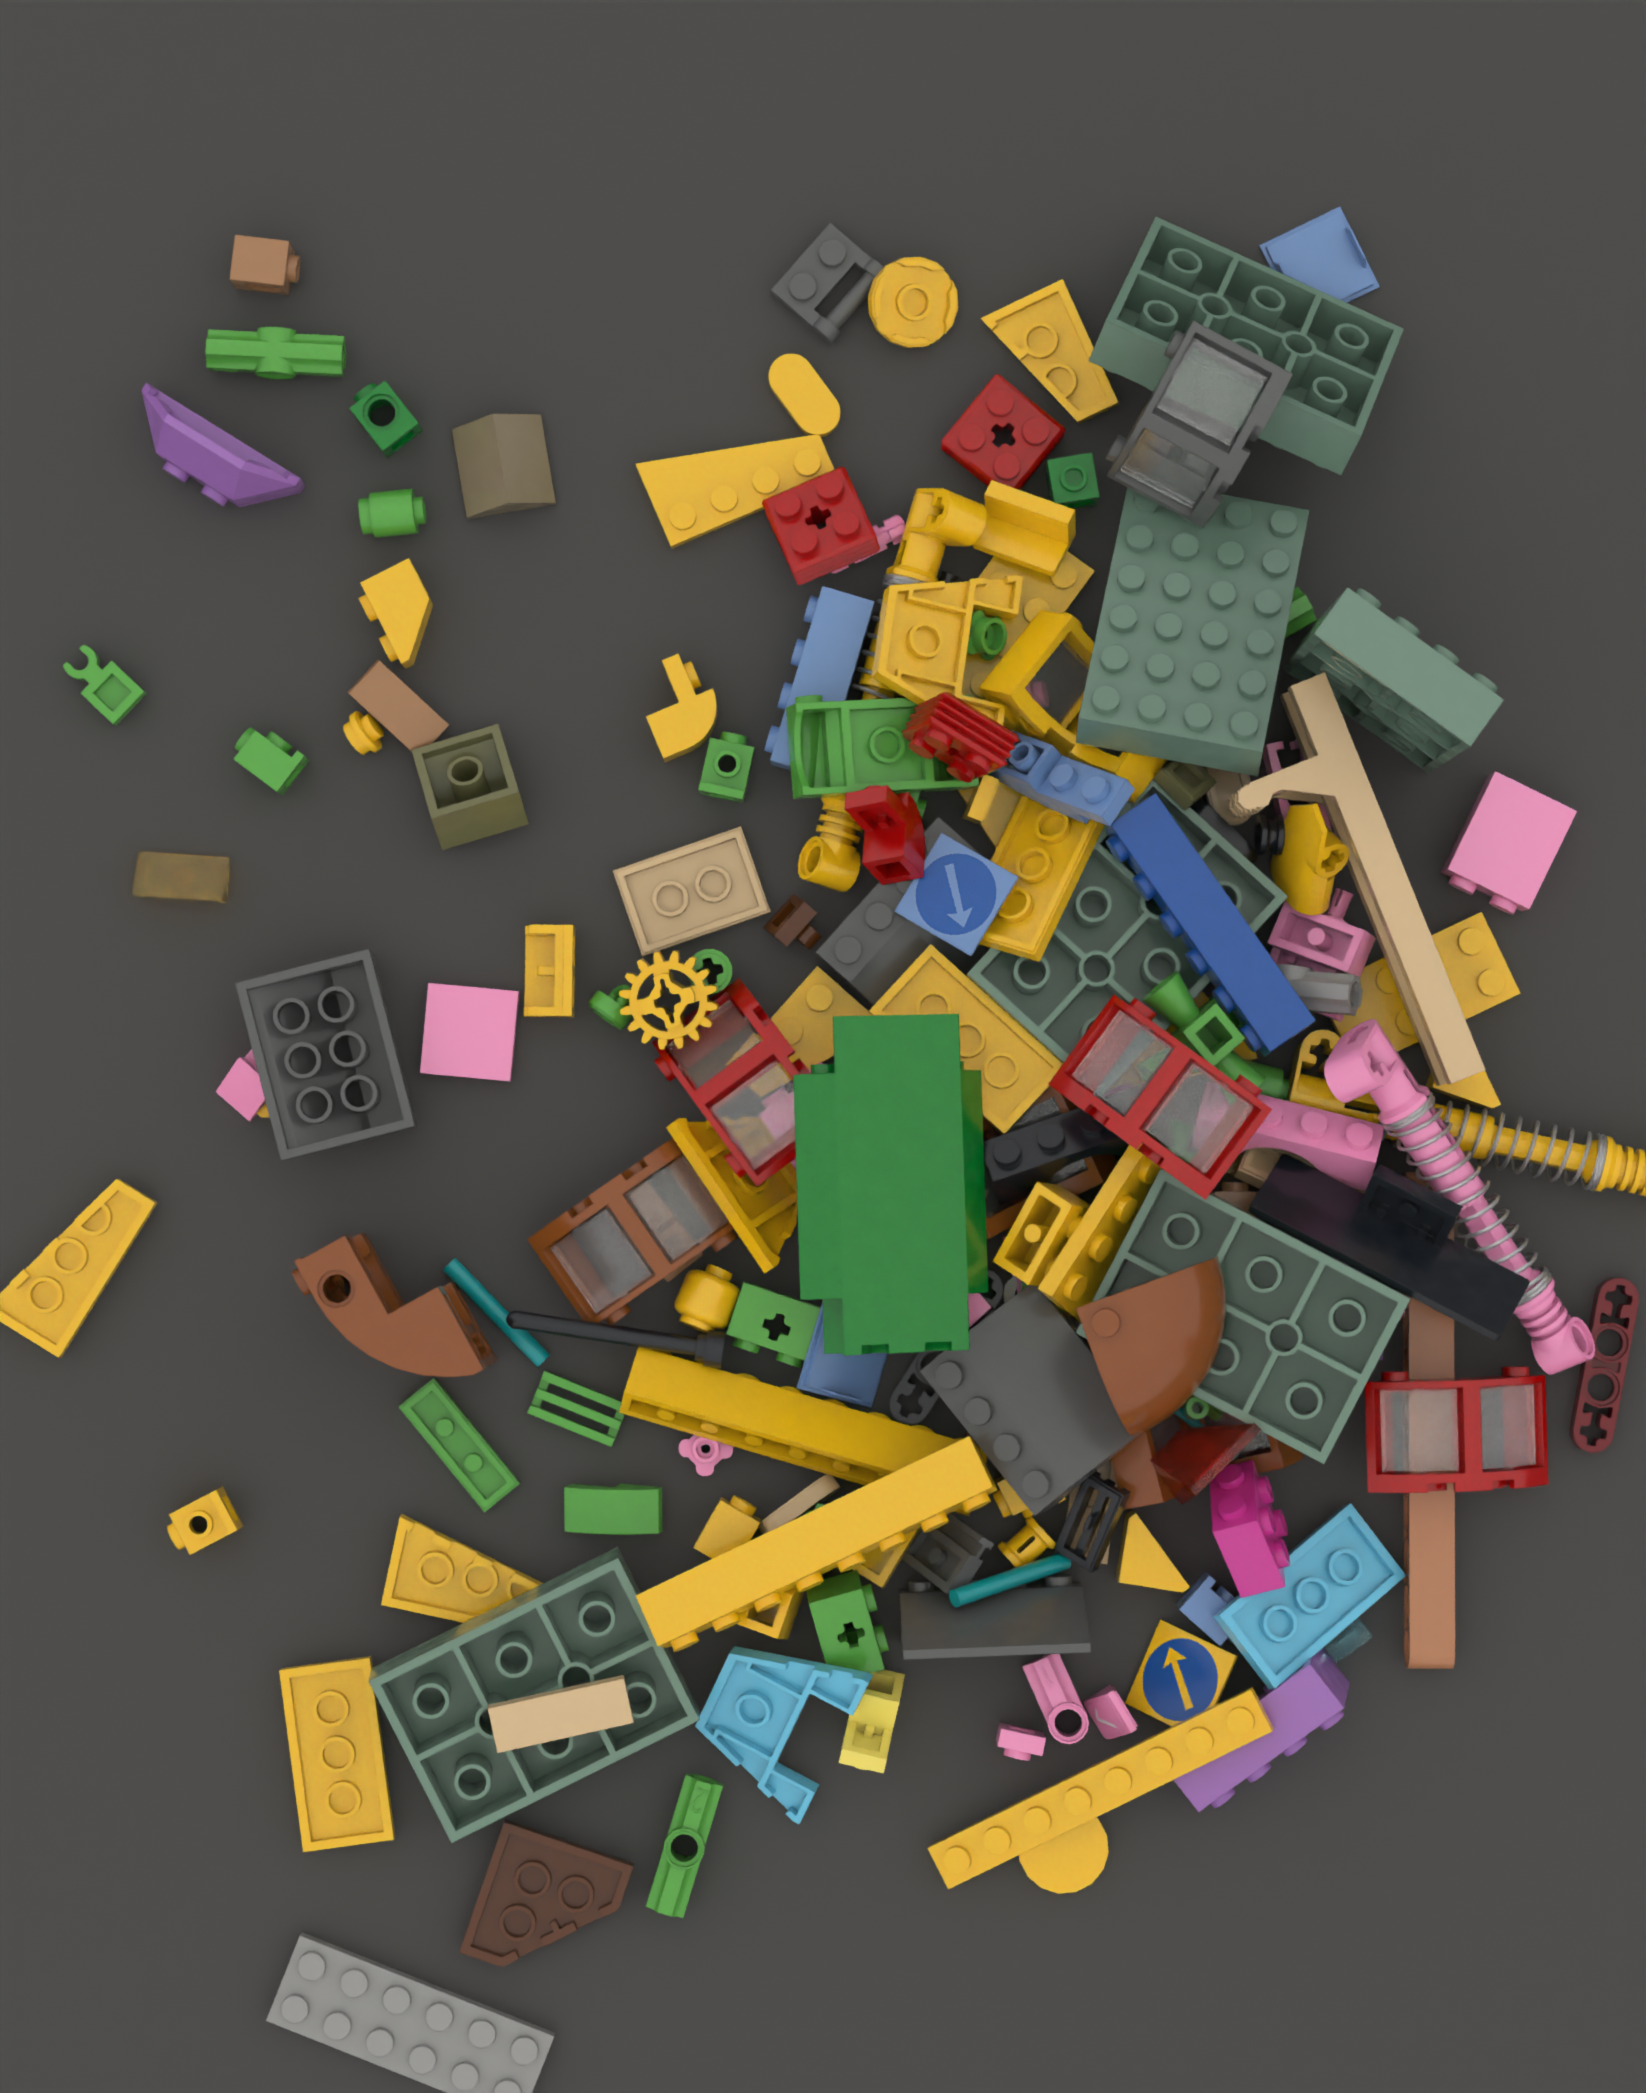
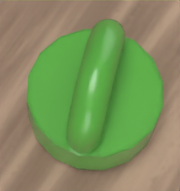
M627 984L615 987L608 996L597 990L588 1002V1007L594 1013L619 1030H624L633 1018L632 1014L621 1015L620 1010L629 1003V999L619 996L620 990L631 989Z

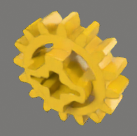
M674 950L670 959L665 961L662 953L657 951L653 955L654 964L650 965L643 958L637 961L638 968L641 971L639 975L631 972L626 973L625 978L633 985L631 989L619 991V996L629 999V1005L621 1009L620 1013L621 1015L632 1014L634 1021L628 1026L630 1032L638 1028L644 1030L642 1043L646 1044L654 1036L658 1038L659 1049L664 1050L669 1039H674L675 1045L680 1049L685 1046V1035L688 1034L695 1041L701 1038L697 1028L699 1024L710 1028L714 1023L706 1016V1012L719 1008L718 1003L709 1000V995L717 991L718 986L705 984L704 979L711 971L706 968L697 972L694 969L697 960L695 956L682 963L680 962L679 951ZM671 969L684 973L695 985L685 986L676 981ZM653 973L655 986L649 996L639 999L644 981ZM665 985L666 988H669L671 994H679L681 1001L674 1005L675 1012L673 1014L669 1011L667 1005L660 1006L658 1003V998L664 995ZM699 1001L696 1016L685 1026L684 1011L689 1004ZM652 1013L664 1020L667 1030L652 1025L644 1015Z

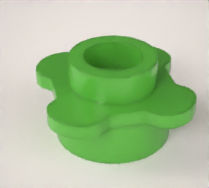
M974 610L972 612L967 654L973 655L978 653L981 654L984 660H992L996 654L1002 651L1006 644V626L998 616L989 618L984 615L983 611Z

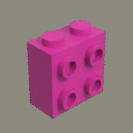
M1253 1460L1230 1464L1209 1471L1212 1532L1240 1597L1244 1598L1285 1587L1284 1567L1290 1566V1557L1282 1537L1288 1535V1529L1282 1510H1274L1271 1504L1274 1502V1495L1268 1477H1260Z

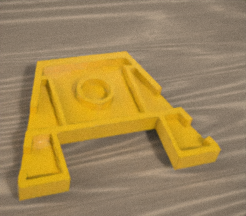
M1010 575L1002 579L990 580L986 578H973L965 582L953 583L937 581L890 585L883 593L871 677L917 705L948 691L1003 726L1006 705L962 695V684L972 612L974 610H981L986 614L1010 620L1014 619L1019 613L1023 576Z

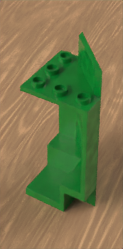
M959 1014L833 1016L834 1064L811 1065V1074L793 1075L800 1300L823 1299L824 1354H843L844 1356L870 1353L894 1354L970 1350L968 1294L988 1292L981 1070H964V1061H960Z

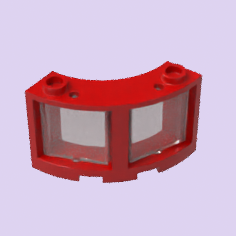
M738 978L710 999V1001L718 1003L719 1008L706 1012V1016L714 1023L710 1028L699 1024L697 1028L701 1038L698 1041L693 1040L687 1034L684 1036L685 1046L678 1049L674 1039H669L666 1048L662 1050L659 1049L657 1038L652 1044L660 1056L653 1061L669 1082L675 1078L679 1080L731 1151L724 1158L739 1179L748 1174L754 1184L759 1186L796 1158L794 1085L779 1066V1063L792 1080L793 1075L811 1073L800 1058L793 1063L789 1060V1057L795 1051L741 979ZM698 1008L684 1018L685 1026L694 1019ZM752 1026H753V1028L756 1030V1032L759 1034V1036L762 1038L763 1041H761V1040L758 1038V1036L755 1034V1032L752 1030V1028H751Z
M1113 995L1048 1085L1206 1200L1272 1109L1258 1099L1263 1090L1241 1074H1239L1235 1081L1152 1022L1156 1013L1136 998L1128 1005L1116 995ZM1103 1101H1107L1109 1104H1111L1113 1107H1115L1117 1110L1123 1113L1124 1116L1119 1114L1117 1111H1115L1113 1108H1111ZM1147 1131V1132H1149L1150 1134H1152L1154 1137H1156V1138H1157L1158 1140H1160L1162 1143H1164L1165 1145H1167V1146L1169 1147V1149H1167L1166 1147H1164L1162 1144H1160L1158 1141H1156L1155 1139H1153L1151 1136H1149V1135H1148L1147 1133H1145V1132ZM1178 1155L1182 1156L1184 1159L1189 1161V1163H1186L1184 1160L1179 1158Z
M1529 1366L1501 1367L1502 1375L1443 1379H1409V1371H1382L1381 1380L1368 1381L1365 1385L1368 1493H1428V1491L1447 1490V1483H1453L1454 1492L1491 1491L1493 1488L1507 1487V1485H1509V1488L1517 1489L1549 1484L1545 1375H1529Z

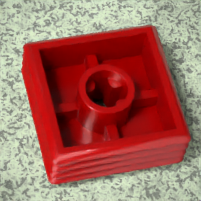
M996 374L941 441V449L987 487L991 480L1020 490L1063 438L1065 428L1001 375ZM996 429L1000 432L1005 429L1012 432L1010 439L1014 444L1011 447L1006 443L1000 447L993 444L995 440L993 431Z
M845 467L836 468L769 497L762 502L767 519L798 585H803L880 550L875 531ZM822 522L826 523L827 526L822 529H818L816 526Z
M948 691L940 693L914 708L915 713L910 715L911 721L906 723L907 729L901 731L903 737L910 741L908 747L914 753L927 759H933L935 756L949 765L947 768L949 774L958 780L968 783L1007 765L1005 759L1011 757L1010 751L1015 749L1014 743L1019 741L1017 734Z

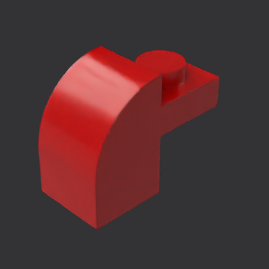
M873 785L866 787L864 790L846 793L844 809L865 831L862 864L882 885L923 878L925 835L919 810L910 793L895 794L888 785Z

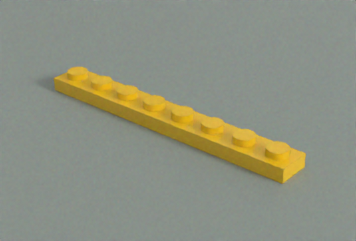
M1253 1687L935 1842L927 1849L949 1890L1272 1732L1274 1727Z

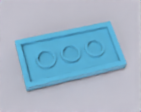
M1351 1503L1343 1505L1288 1552L1290 1566L1284 1567L1285 1587L1241 1598L1239 1594L1213 1616L1269 1690L1276 1689L1406 1576Z

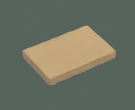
M741 826L613 870L642 957L771 913Z

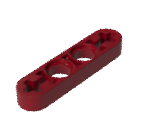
M1608 1278L1603 1280L1597 1286L1594 1294L1588 1328L1594 1340L1595 1355L1591 1360L1581 1363L1569 1426V1436L1572 1443L1577 1448L1589 1453H1598L1605 1450L1611 1444L1614 1437L1639 1305V1293L1636 1286L1624 1278ZM1617 1285L1621 1286L1622 1294L1628 1295L1627 1303L1618 1305L1615 1317L1625 1318L1624 1327L1612 1322H1600L1601 1314L1611 1317L1613 1305L1612 1302L1606 1300V1293L1614 1292ZM1607 1329L1614 1330L1620 1338L1618 1351L1610 1356L1601 1354L1596 1346L1598 1335ZM1597 1374L1606 1375L1612 1383L1610 1395L1603 1400L1593 1399L1588 1392L1589 1380ZM1584 1403L1597 1408H1608L1607 1416L1597 1413L1595 1424L1596 1427L1603 1430L1601 1438H1593L1591 1444H1587V1437L1580 1434L1581 1426L1590 1425L1593 1413L1583 1411Z

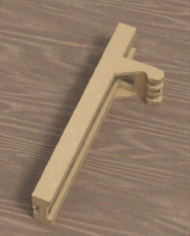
M1324 672L1294 684L1288 688L1289 692L1280 696V699L1305 760L1248 783V785H1243V788L1240 787L1227 800V811H1230L1234 818H1246L1247 815L1252 816L1269 805L1271 798L1323 804L1335 835L1349 848L1348 868L1436 1086L1445 1083L1452 1084L1485 1071L1486 1069L1326 673Z

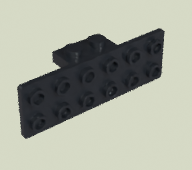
M1282 1154L1248 1209L1251 1214L1265 1220L1267 1223L1288 1232L1309 1245L1332 1255L1494 1341L1500 1339L1530 1283L1528 1279L1448 1238L1463 1206L1381 1164L1378 1165L1365 1193L1362 1194L1287 1154Z

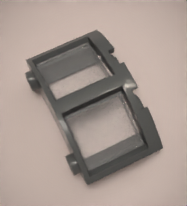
M1193 320L1185 333L1176 330L1164 352V356L1171 360L1126 438L1118 434L1105 459L1113 462L1106 475L1107 477L1203 528L1223 499L1220 495L1224 494L1228 487L1233 484L1251 453L1250 450L1243 446L1247 440L1254 443L1262 429L1264 430L1293 374Z

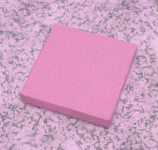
M428 983L420 1073L511 1082L520 992Z

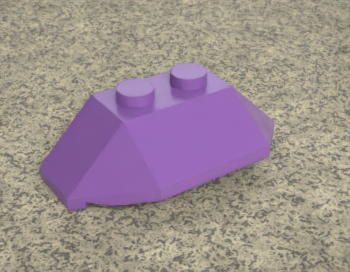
M146 383L141 391L155 451L166 462L162 469L176 479L186 483L188 478L191 477L204 485L201 493L222 507L225 506L227 501L238 507L299 494L304 490L306 485L300 477L150 384Z

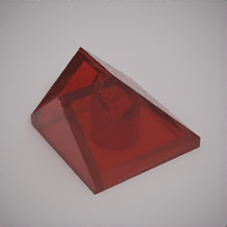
M1255 1423L1181 1428L1150 1462L1175 1499L1183 1505L1197 1496L1261 1429Z

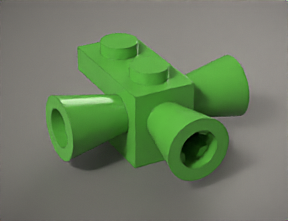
M1175 971L1144 996L1142 1000L1176 1027L1170 1034L1232 1080L1235 1081L1239 1074H1241L1257 1087L1263 1083L1266 1077L1233 1051L1245 1039L1238 1030L1243 1026L1234 1013L1226 1014L1219 1007L1214 997L1210 998L1198 1009L1179 971ZM1170 1049L1161 1052L1138 1066L1139 1073L1146 1084H1148L1171 1052ZM1195 1067L1192 1068L1194 1073L1200 1072ZM1219 1086L1229 1106H1231L1236 1097Z

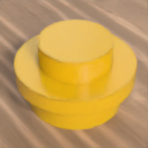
M359 711L350 714L349 721L343 725V730L351 745L362 755L369 751L376 753L382 749L380 738L384 736V732L378 721L369 713L365 716Z

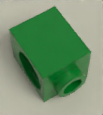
M383 381L378 386L375 383H371L364 387L353 398L356 403L349 408L387 459L423 431L417 420L386 381ZM382 406L392 407L395 410V417L390 424L377 426L372 423V415L377 408Z
M1092 452L1047 460L1044 471L1050 501L1072 509L1097 505L1100 496Z

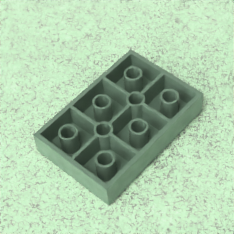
M1155 217L1104 323L1088 361L1103 367L1108 372L1123 376L1145 386L1150 391H1154L1171 360L1164 356V352L1176 330L1185 333L1194 320L1293 374L1264 430L1262 429L1258 438L1278 449L1286 450L1306 459L1320 468L1342 475L1362 436L1404 329L1172 223ZM1191 348L1166 396L1188 406L1194 411L1202 412L1239 430L1263 385Z
M1127 487L1078 718L1076 743L1258 777L1309 510L1221 494L1220 496L1223 499L1220 505L1202 528Z
M1347 587L1312 625L1282 669L1300 682L1325 672L1341 712L1428 774L1471 747L1504 699L1496 694L1498 687L1491 680L1477 672L1471 676L1457 666L1459 659L1448 649L1438 644L1432 648L1419 639L1420 631L1412 623L1400 616L1393 620L1380 611L1381 603L1373 595L1361 588L1354 592Z
M1153 779L1135 803L1126 802L1115 820L1156 793L1252 931L1256 933L1288 896L1194 810L1189 807L1185 811ZM1107 825L1104 826L1040 962L990 948L966 975L1062 1063L1065 1062L1113 995H1116L1128 1005L1134 998L1139 1000L1156 1013L1152 1022L1166 1031L1171 1023L1142 1000L1144 996L1175 971H1179L1193 1000L1211 982L1206 974L1199 976L1191 967L1185 956L1189 949L1180 936L1174 939L1165 930L1159 919V915L1163 912L1154 899L1151 898L1147 901L1139 893L1132 880L1136 874L1128 862L1125 860L1120 863L1111 853L1106 844V840L1110 838L1106 832L1109 827ZM1142 1030L1096 1092L1095 1096L1102 1100L1157 1040Z
M1160 1169L1092 1301L1218 1256L1226 1291L1224 1329L1213 1365L1193 1395L1325 1464L1411 1297L1332 1255L1309 1245L1288 1232L1267 1223L1265 1220L1212 1192L1206 1200L1165 1170ZM1080 1324L1076 1334L1087 1339L1083 1326Z
M618 1547L371 1668L369 1683L451 1843L700 1720L698 1705L669 1648L658 1647L636 1598V1595L641 1592ZM624 1675L634 1723L497 1753L488 1713L489 1704Z

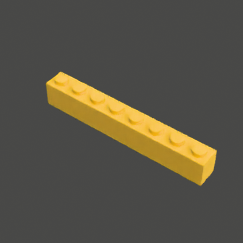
M638 1347L619 1413L865 1486L964 1439H953L936 1434L926 1426H909L892 1421L882 1413H865L848 1408L838 1400H821L804 1395L794 1387H777L760 1382L758 1378L750 1374H733L717 1368L703 1366V1361H689L673 1356L667 1351ZM978 1446L980 1453L986 1463L987 1455ZM963 1507L954 1511L969 1516L971 1513H966Z
M968 1436L636 1595V1598L657 1646L663 1648L672 1646L673 1651L677 1652L699 1641L697 1634L710 1627H714L715 1632H719L739 1623L741 1620L738 1614L754 1606L757 1612H761L781 1603L780 1594L794 1587H797L800 1593L824 1582L822 1574L836 1567L842 1573L863 1564L866 1561L863 1554L880 1547L882 1553H885L907 1542L905 1537L907 1533L922 1527L924 1533H927L949 1522L947 1514L963 1507L965 1512L969 1513L991 1502L988 1495L998 1491L975 1440Z

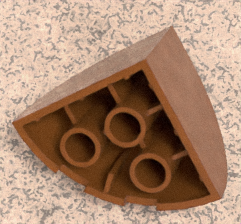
M1218 1256L1076 1308L1109 1397L1123 1426L1131 1436L1156 1426L1176 1412L1194 1394L1213 1365L1220 1347L1226 1316V1291Z

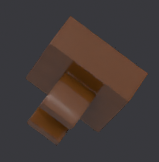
M794 894L789 897L763 927L786 947L794 939H797L810 950L822 937L808 924L817 912Z

